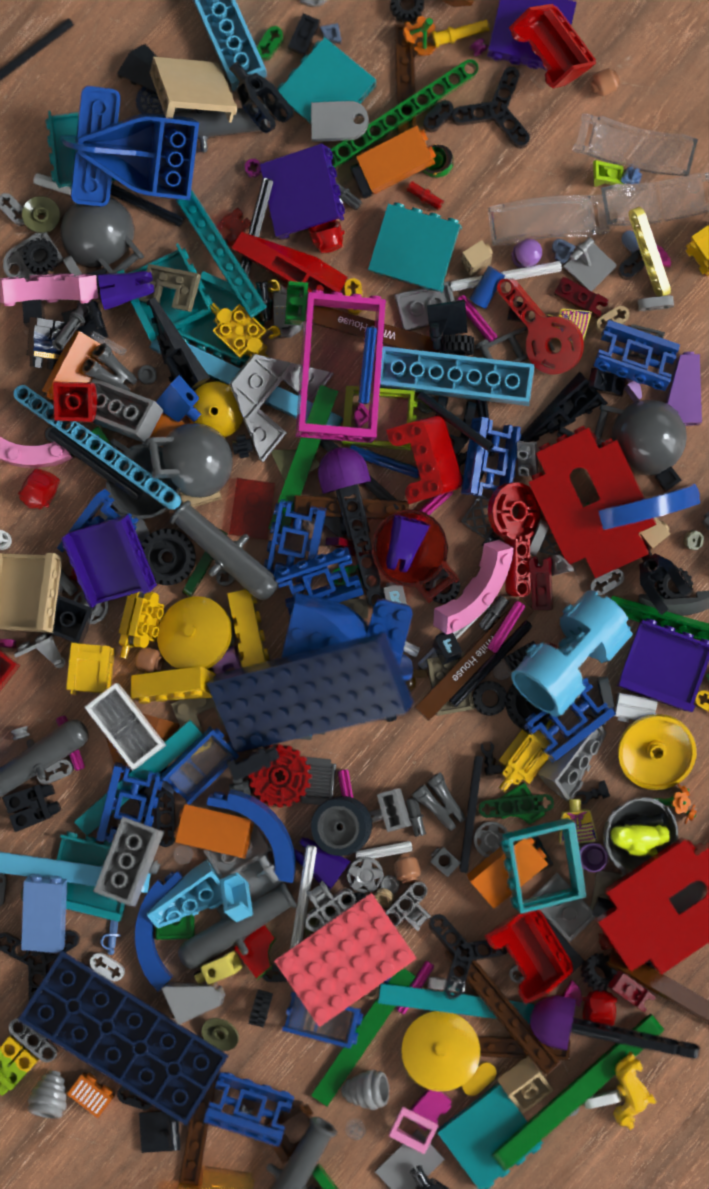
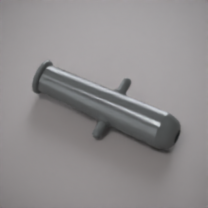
M253 107L254 111L258 113V108ZM237 108V113L233 116L232 123L228 122L225 112L204 110L201 114L196 113V110L174 112V116L191 117L199 122L197 140H200V150L203 153L208 151L207 139L209 137L261 131L243 108ZM264 119V122L268 127V121Z
M189 500L184 502L172 515L170 523H175L215 560V565L208 572L210 576H215L220 569H225L257 599L266 600L275 593L278 587L275 576L243 550L242 546L249 540V535L243 534L237 541L231 540L195 510Z
M74 719L63 723L36 743L29 739L27 741L28 748L0 768V797L36 775L40 780H44L46 777L45 769L85 745L89 739L86 726L81 721Z
M280 882L279 887L251 903L253 915L238 922H235L224 912L222 904L218 906L217 911L221 916V921L186 940L179 947L178 956L183 965L188 969L201 967L233 945H237L241 954L246 955L248 953V948L244 943L246 936L287 909L297 907V903L286 884Z
M317 1116L311 1117L310 1126L284 1168L280 1170L273 1164L267 1165V1170L276 1176V1181L271 1189L307 1188L306 1183L331 1137H335L337 1134V1130L330 1122Z

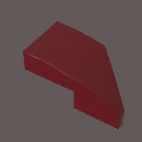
M340 537L326 538L325 545L337 548L348 547L349 554L355 556L351 541Z

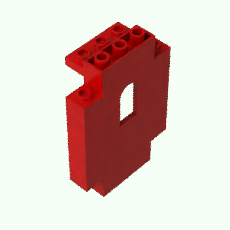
M582 426L573 430L574 435L568 437L565 434L557 438V443L551 446L548 442L538 447L540 451L536 452V455L545 474L539 472L532 475V480L528 483L564 559L571 565L586 558L594 577L598 578L648 555L649 551L640 532L655 526L657 522L655 518L603 530L599 514L600 510L642 500L645 497L618 440L608 439L602 442V447L599 448L597 438L592 433L590 427L585 429ZM575 468L587 470L600 500L583 507L570 480V474Z
M681 837L604 889L614 907L595 920L627 969L631 972L650 960L657 972L662 975L709 943V842L705 845L699 843L694 847L690 840L686 841V839ZM694 881L704 882L707 887L705 897L678 914L669 898Z

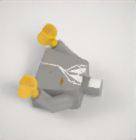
M270 280L268 283H271L273 288H268V292L275 291L276 293H273L274 326L267 329V331L271 330L273 334L268 337L269 339L276 337L291 338L301 331L304 322L301 325L284 324L287 286L279 284L277 280Z

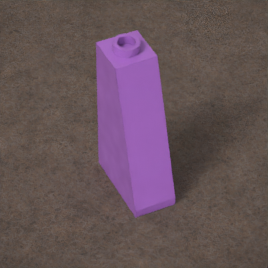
M683 352V355L678 357L666 400L667 404L678 411L685 426H699L702 423L700 354H694V352Z

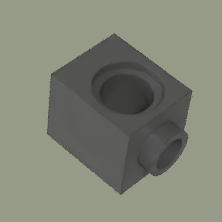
M437 847L430 855L432 857L430 862L447 877L460 864V861L444 847L441 849ZM442 855L449 857V863L446 866L438 863V859Z

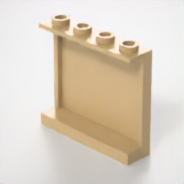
M153 57L150 75L165 117L173 118L175 108L225 112L228 122L232 123L233 116L237 113V104L234 103L232 92L228 88V82L224 78V72L221 70L219 63Z
M0 553V630L53 633L63 557L54 553H46V555Z

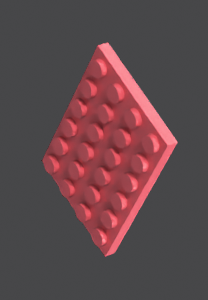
M370 893L324 927L277 958L275 963L320 1027L417 958L374 895Z

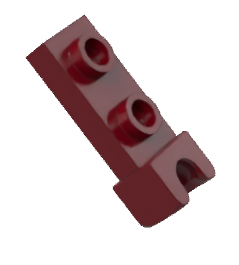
M564 276L554 292V295L584 311L592 312L591 316L597 319L601 317V311L596 307L598 305L607 307L609 303L607 298L584 288Z
M533 556L529 560L533 610H552V558L548 556L543 560V565H540L538 557Z
M620 970L608 985L609 988L643 1012L647 1011V1008L644 1006L647 999H655L653 994Z

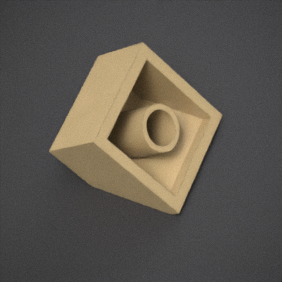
M529 1056L497 1079L522 1114L554 1091Z

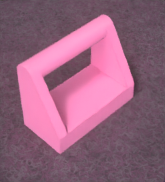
M402 1107L389 1131V1137L425 1154L438 1124ZM403 1116L430 1129L425 1141L398 1128Z

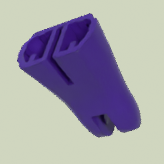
M139 271L98 274L104 310L154 293V285L148 284L153 280L152 273Z
M394 515L386 559L388 569L395 570L398 560L401 559L399 571L406 573L409 570L415 554L430 527L428 523L413 518L409 519L405 516Z
M302 837L299 843L304 848L308 845L317 848L312 877L319 884L323 881L328 889L331 890L351 861L342 856L328 854L313 840ZM294 848L296 861L303 867L305 855Z

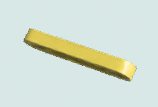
M636 207L629 211V219L653 290L657 297L669 295L671 292L670 285L646 214L641 207Z

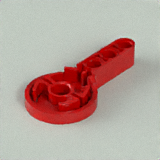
M507 278L500 280L497 284L498 293L528 328L526 352L530 362L538 370L547 374H561L574 368L580 361L584 350L583 336L577 325L565 317H547L515 279ZM507 282H509L511 285V290L509 292L505 290V284ZM519 296L523 299L521 307L517 304ZM531 311L535 313L534 321H531L529 318ZM553 338H558L562 344L561 350L557 353L553 352L550 348V341Z
M518 482L503 484L493 492L488 504V519L494 532L504 540V543L513 547L512 561L505 579L506 593L511 597H526L531 590L529 568L530 538L535 534L534 531L540 520L541 510L532 489L526 484ZM514 505H517L519 511L516 518L512 513Z

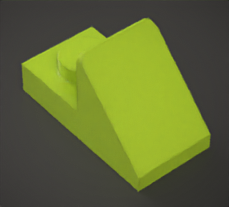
M598 160L593 161L594 187L603 184L624 185L621 182L624 175L623 166Z

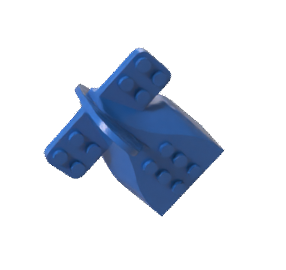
M83 87L80 96L77 135H61L60 141L66 147L75 149L71 199L77 204L107 205L110 200L113 177L129 189L140 194L190 200L199 122L191 117L173 116V118H169L161 114L148 113L135 115L118 122L120 108L119 92L115 89L104 87Z
M296 593L280 658L385 632L404 680H409L413 674L412 661L403 654L412 618V609L407 604L379 599L374 604L370 623H368L354 610L341 603Z

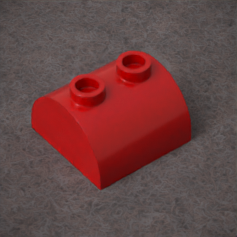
M53 382L54 421H94L97 410V391L94 383Z

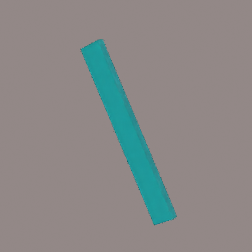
M191 190L190 200H176L249 316L253 318L267 308L195 193Z
M188 720L164 742L166 744L165 747L138 768L130 771L128 775L147 780L149 771L154 773L161 772L200 738L203 733L191 720ZM122 778L118 782L115 796L119 797L120 789L130 791L132 783L125 782ZM108 792L74 821L86 836L100 825ZM123 797L121 806L124 803H126L130 798ZM111 810L110 816L115 812V810Z
M386 983L380 984L379 1004L497 1019L481 998L476 995L461 994L457 999L449 1000L445 997L443 991ZM509 1000L523 1018L530 1023L531 1013L535 1004H525L521 1001Z

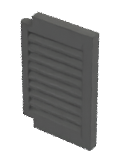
M306 757L308 759L306 765L311 766L308 772L312 774V778L308 781L311 786L305 789L307 794L302 796L301 803L321 805L323 802L333 798L336 764H332L331 759Z

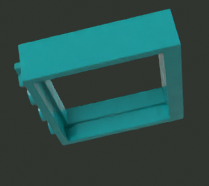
M565 818L502 834L503 841H501V847L506 855L504 865L509 873L507 884L512 892L510 902L512 907L520 914L587 897L574 821ZM562 830L571 888L522 900L513 841Z

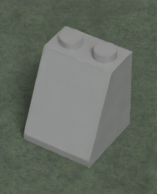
M169 982L162 988L178 1025L222 1005L224 996H226L221 985L218 986L217 982L210 985L207 982L200 984L197 982Z

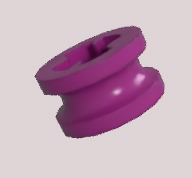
M483 38L476 40L470 45L469 49L474 51V56H478L487 50L488 45L484 44L485 40Z
M249 159L245 163L246 174L252 178L258 177L261 174V163L257 159ZM250 165L258 166L256 172L249 171Z

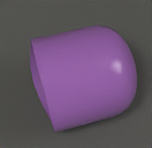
M534 239L520 241L511 253L513 263L518 268L535 266L542 256L541 245Z
M229 647L222 659L211 667L215 674L226 672L227 669L233 667L235 669L242 668L236 647Z
M589 843L580 850L581 864L587 871L597 872L607 865L609 856L606 853L605 847L601 844Z

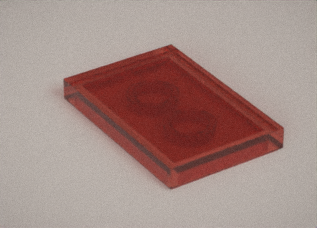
M237 478L229 535L242 536L247 534L249 538L267 540L275 483Z

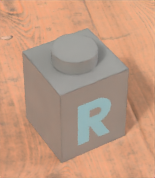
M397 581L387 583V587L383 588L385 599L407 604L402 583L398 584Z

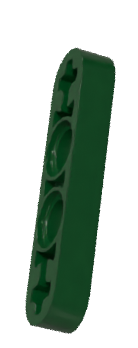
M204 552L182 591L188 597L193 596L214 560L208 553Z
M548 794L485 800L479 804L478 811L485 818L547 812L553 808L554 800ZM543 797L550 801L547 808H544L543 805H537L538 810H534L535 803L533 798H537L536 802L543 801ZM524 799H528L531 802L530 809L526 811L520 807V803ZM505 801L510 802L512 805L511 811L507 813L501 810V804ZM494 802H498L499 814H495L496 810L489 811L488 815H486L485 811H482L486 803L493 807L495 806Z

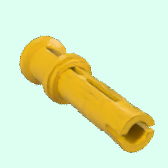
M485 19L454 29L453 27H447L443 31H432L433 43L438 48L442 44H453L457 39L488 32V21Z

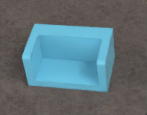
M238 873L220 879L224 912L235 922L252 916L249 883Z

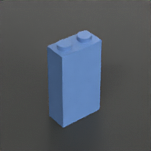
M32 874L24 881L21 950L60 953L65 947L67 879H61L60 876H50L47 878L42 877L40 874Z

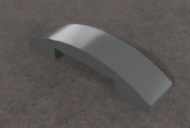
M697 591L696 598L664 599L663 602L669 608L667 612L681 616L692 615L709 609V591ZM639 594L638 603L655 608L647 594Z

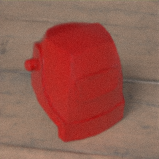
M335 219L308 228L312 242L321 254L332 253L343 247L345 231L342 230L338 220Z
M36 468L27 477L21 490L18 492L20 501L30 509L41 510L44 507L49 508V503H51L56 495L60 479L48 471Z
M597 989L582 997V1001H584L582 1009L584 1020L614 1026L617 997H614L612 992H607L606 990L599 992Z

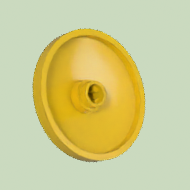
M201 596L188 597L172 605L164 614L158 627L157 643L163 658L176 669L198 666L209 669L222 659L229 648L232 637L231 621L226 611L215 601Z
M651 714L634 721L626 728L618 745V759L624 774L636 785L650 790L667 789L683 781L691 772L697 754L695 740L687 726L680 720L664 714Z
M433 1011L417 1018L407 1029L401 1047L402 1061L409 1076L420 1086L437 1092L451 1091L465 1084L474 1074L479 1063L480 1044L474 1029L464 1018L455 1013Z

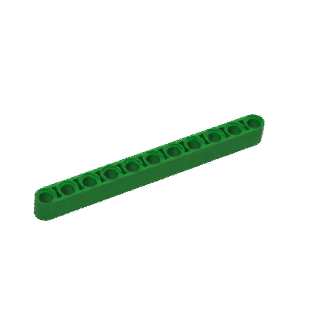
M472 59L465 60L368 124L366 132L359 137L364 140L363 146H356L354 140H344L331 149L333 159H331L333 162L332 166L337 169L472 80L478 72L477 62ZM472 66L474 73H466L464 67ZM449 77H457L458 83L451 84L449 82ZM439 86L442 88L443 93L437 95L433 92V88ZM425 97L427 103L420 105L417 102V98ZM408 107L411 109V114L404 115L401 109ZM388 117H392L395 119L396 124L389 126L385 120ZM378 128L380 134L373 136L370 134V129ZM341 148L348 150L349 154L346 157L339 155L338 151Z
M649 1014L631 1030L660 1036L665 1029L653 1014ZM615 1043L491 1154L492 1158L504 1172L510 1169L615 1076L617 1063L624 1059L629 1052H632L636 1057L644 1049Z

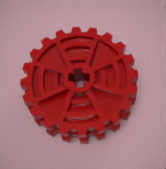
M278 744L276 749L280 758L272 761L271 767L266 769L264 766L261 770L250 774L249 778L252 779L250 787L255 788L253 793L255 796L260 795L261 802L268 801V806L272 807L274 804H277L278 808H282L284 804L289 807L292 806L293 801L296 803L301 801L300 796H305L307 794L305 789L311 786L308 781L312 778V774L308 772L311 766L306 765L308 759L306 756H300L301 751H293L292 746L284 748V745ZM280 770L286 776L285 780L281 779L282 782H279L276 773H280Z

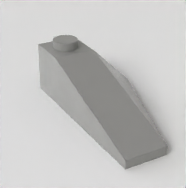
M600 726L554 763L548 759L538 773L544 784L568 803L569 799H573L583 785L581 779L585 771L589 772L591 768L589 765L593 755L598 753L607 734L604 728Z

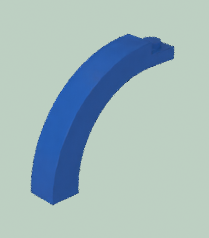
M691 484L657 496L602 509L599 511L603 530L655 518L701 503L700 492L695 484Z
M231 789L228 796H225L223 792L211 793L208 797L207 805L239 812L254 821L261 828L271 844L275 859V874L279 881L293 883L296 871L294 847L289 833L279 817L263 802L241 791Z
M172 871L164 879L166 881L165 884L160 879L156 881L145 896L136 920L135 947L137 957L145 976L157 992L174 975L165 967L160 959L154 940V923L146 913L184 877L180 871L176 873Z

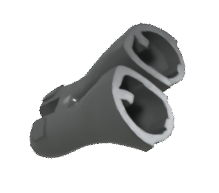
M106 343L98 345L93 350L92 356L111 369L114 374L108 372L92 358H88L82 368L83 373L87 376L130 391V389L123 383L124 381L135 385L138 381L117 360Z
M439 772L426 783L438 796L444 807L434 798L425 784L415 790L412 796L425 805L448 830L452 831L456 828V825L449 815L452 813L460 823L466 820V817L450 794L442 773Z

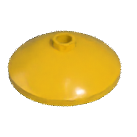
M209 382L201 385L194 391L198 395L199 400L193 407L201 415L195 422L189 419L190 423L205 424L213 427L224 438L233 434L240 427L243 417L230 385L223 382ZM213 407L218 409V413L216 415L212 414L211 409Z

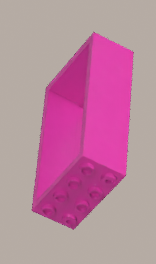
M321 290L308 292L306 321L303 323L295 437L372 443L376 439L386 299H381L380 296L365 298L360 294L344 296L340 292L323 294ZM313 306L376 311L375 328L377 332L370 390L368 429L305 424Z

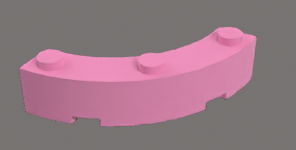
M42 274L29 275L30 279L26 280L19 277L0 278V303H4V306L16 305L15 302L40 299L47 300V303L58 302V299L79 300L80 303H89L92 301L91 299L98 298L96 275Z
M0 437V460L14 466L41 468L56 466L73 459L71 453L55 441L40 446H24L9 442Z
M501 540L484 543L482 558L479 564L481 568L478 575L472 578L463 590V594L457 600L453 599L440 607L434 608L433 626L445 634H450L464 628L478 618L494 601L504 584L512 561L513 547Z

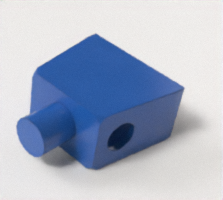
M180 375L156 401L164 410L163 413L176 422H180L185 415L195 422L201 415L193 407L199 400L198 395Z

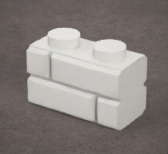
M618 693L615 703L616 714L614 716L618 717L617 721L629 723V719L637 720L641 717L655 714L658 700Z

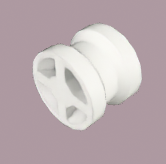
M0 530V550H6L12 544L11 536L3 530Z

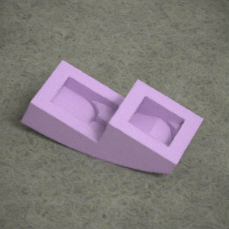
M626 378L629 384L624 390L633 402L639 401L642 398L640 384Z

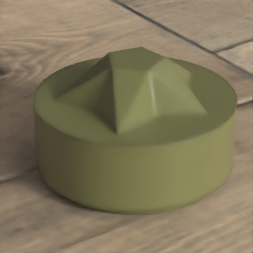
M696 530L688 531L684 536V544L691 550H698L704 543L702 533Z

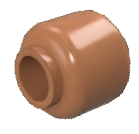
M607 68L593 75V82L590 84L594 93L597 92L598 95L604 97L617 91L620 80L615 70L612 71Z
M146 647L141 648L135 653L133 661L139 671L153 673L161 670L164 659L160 651Z
M409 854L398 856L399 860L393 864L396 879L402 882V884L416 882L421 874L418 860L415 857H410Z

